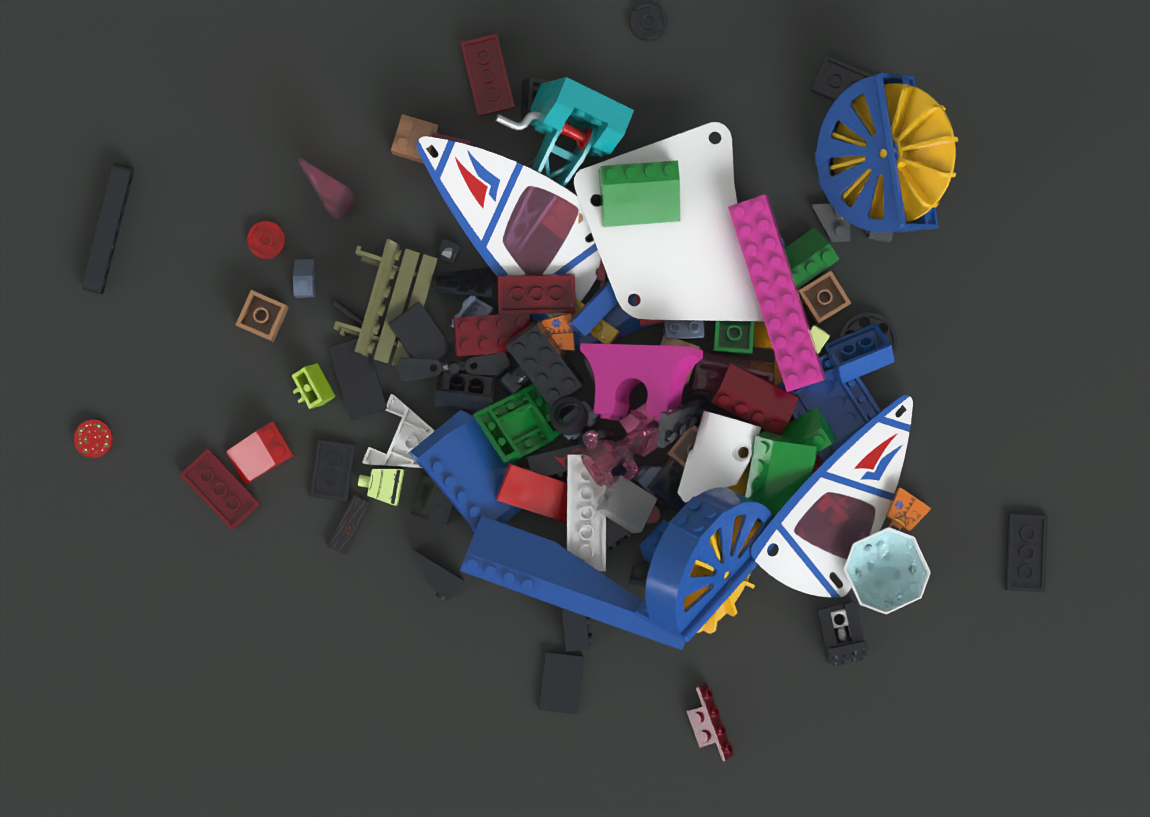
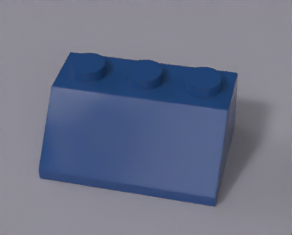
M876 323L824 344L833 370L842 384L895 362L892 345Z

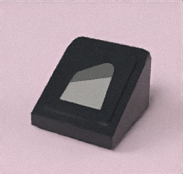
M443 238L436 257L453 265L461 246Z

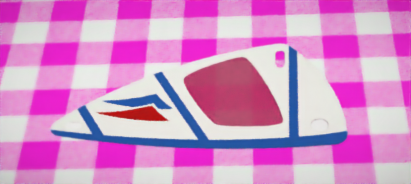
M428 136L421 137L417 141V151L441 196L469 240L497 277L498 275L575 274V299H578L580 302L597 278L595 273L596 269L600 266L601 257L595 241L593 240L590 243L585 241V237L591 233L578 196L546 176L498 154L470 145ZM431 144L439 153L437 158H433L426 150ZM581 213L583 220L578 224V215ZM540 313L530 315L535 320L539 319L541 322L542 319L550 318L565 313Z
M901 396L848 439L807 479L771 520L751 547L752 558L767 573L783 584L811 595L843 597L849 592L851 585L843 569L852 544L880 531L897 488L911 425L913 401L910 396ZM903 405L906 411L897 418L895 413ZM775 543L778 545L779 551L775 556L771 557L767 553V548L770 544ZM866 543L863 545V548H867L869 545ZM831 572H834L842 581V588H837L829 578Z

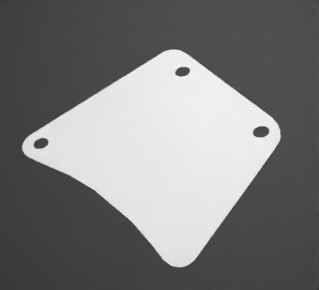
M711 122L586 167L576 173L574 187L616 299L626 313L638 319L764 321L728 208L737 204L734 185L732 137L725 125L719 122ZM710 133H720L722 138L720 143L712 144L709 141ZM678 160L680 222L603 227L602 206L595 207L590 203L592 195H600L598 169L601 166ZM631 294L639 295L641 301L638 306L634 307L628 303V297Z

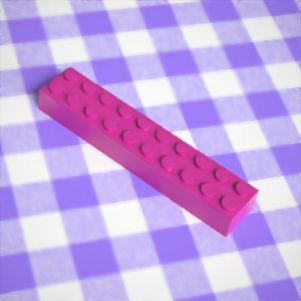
M764 194L729 206L730 215L786 391L789 392L826 380L768 195Z

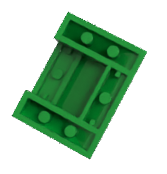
M534 384L473 414L503 462H517L547 447L562 435L550 421L552 407ZM560 417L559 422L563 425H566Z

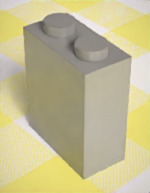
M621 475L611 477L606 483L607 488L604 494L598 500L599 505L596 511L631 533L642 532L657 498Z

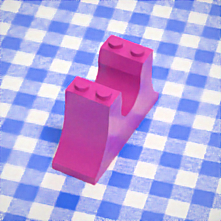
M581 343L580 351L588 359L594 374V414L601 415L600 418L613 421H619V417L626 418L630 407V393L637 384L642 382L648 391L646 402L648 416L655 417V421H660L661 412L665 411L668 413L669 409H678L681 405L685 381L695 364L703 359V351L690 346Z

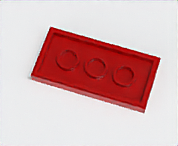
M509 463L495 499L566 523L567 482Z

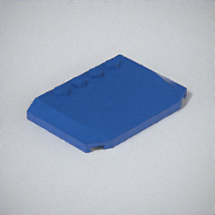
M827 353L819 358L826 380L789 391L799 396L791 415L794 420L818 406L838 438L833 444L817 452L823 463L881 412L860 377L843 384L833 370ZM783 381L777 384V386L786 390Z
M462 410L458 411L409 452L417 464L425 469L471 526L469 528L473 533H475L481 516L505 524L522 509L495 499L509 463L517 464L515 462L502 461L473 415Z

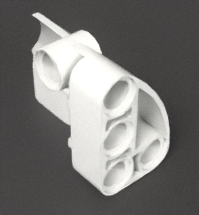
M703 411L694 447L688 454L678 489V494L686 503L693 496L696 497L709 489L727 488L737 485L748 463L752 460L755 436L760 433L761 427ZM744 448H747L749 451L746 458L741 457V451Z

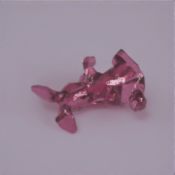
M635 410L630 411L639 424L628 432L623 440L615 442L603 439L598 441V434L594 430L587 431L584 434L583 442L586 448L581 454V460L597 485L603 486L604 484L606 487H610L614 480L611 470L619 464L624 469L625 479L631 480L637 475L638 467L635 464L633 454L641 455L644 453L652 436L659 431V427L646 430L648 417L643 413Z

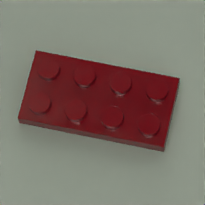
M492 34L460 42L478 117L515 108L498 35Z
M575 274L498 275L499 314L575 313Z
M530 314L454 317L455 355L467 356L509 352L505 347L507 340L530 325Z
M208 448L180 474L231 531L261 505Z

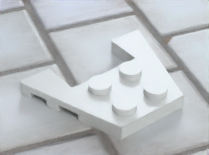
M391 394L386 404L388 408L386 411L402 417L387 454L368 447L362 463L366 465L423 468L417 464L409 452L435 430L395 395Z

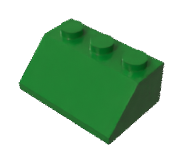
M815 227L784 248L797 289L839 260L831 245Z
M818 406L788 423L781 433V436L817 445V452L833 444L838 439Z

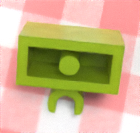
M318 363L305 366L292 375L298 387L293 393L300 392L301 399L298 400V403L305 401L309 409L322 406L336 397Z

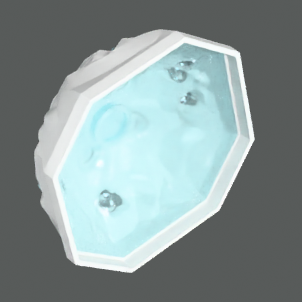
M889 527L853 543L843 569L859 604L883 614H888L921 599L931 573L915 537Z

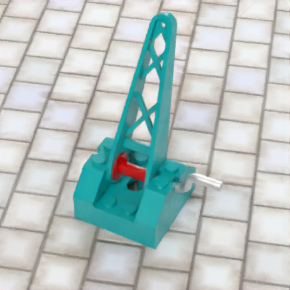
M564 77L540 84L531 106V111L521 122H515L500 114L497 115L496 121L514 130H523L530 124L535 127L534 130L545 134L532 170L541 174L545 165L546 177L551 179L560 174L555 182L565 187L586 155L595 158L596 156L602 157L603 155L611 154L624 136L634 110L572 79ZM561 133L577 141V147L573 153L555 145ZM550 152L568 160L566 165L550 173L548 159ZM527 186L524 189L502 241L509 254H516L522 249L558 195L548 191L540 207L528 213L527 201L535 186ZM525 221V232L515 238V227Z

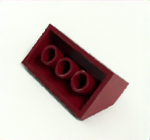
M730 362L712 393L711 403L771 433L781 435L791 418L799 396L787 392L785 389Z

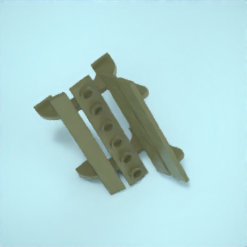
M387 239L382 257L362 251L363 248L361 246H357L355 252L356 255L362 256L361 261L363 263L379 266L361 329L335 321L334 329L340 330V335L345 336L346 333L359 336L355 352L368 357L369 353L372 354L375 342H372V340L379 341L374 360L384 363L389 362L393 346L397 347L392 365L398 366L401 357L409 358L410 355L400 341L395 342L396 335L388 324L403 313L413 276L417 278L408 309L417 302H420L424 307L438 258L423 254L417 273L415 269L420 253L405 249L401 266H395V260L399 261L402 250L399 249V244ZM398 271L399 273L397 276L391 301L388 307L380 337L375 336L378 334L380 328V324L377 322L379 316H383L384 314V298H388L391 287L388 286L390 279H394L395 272Z

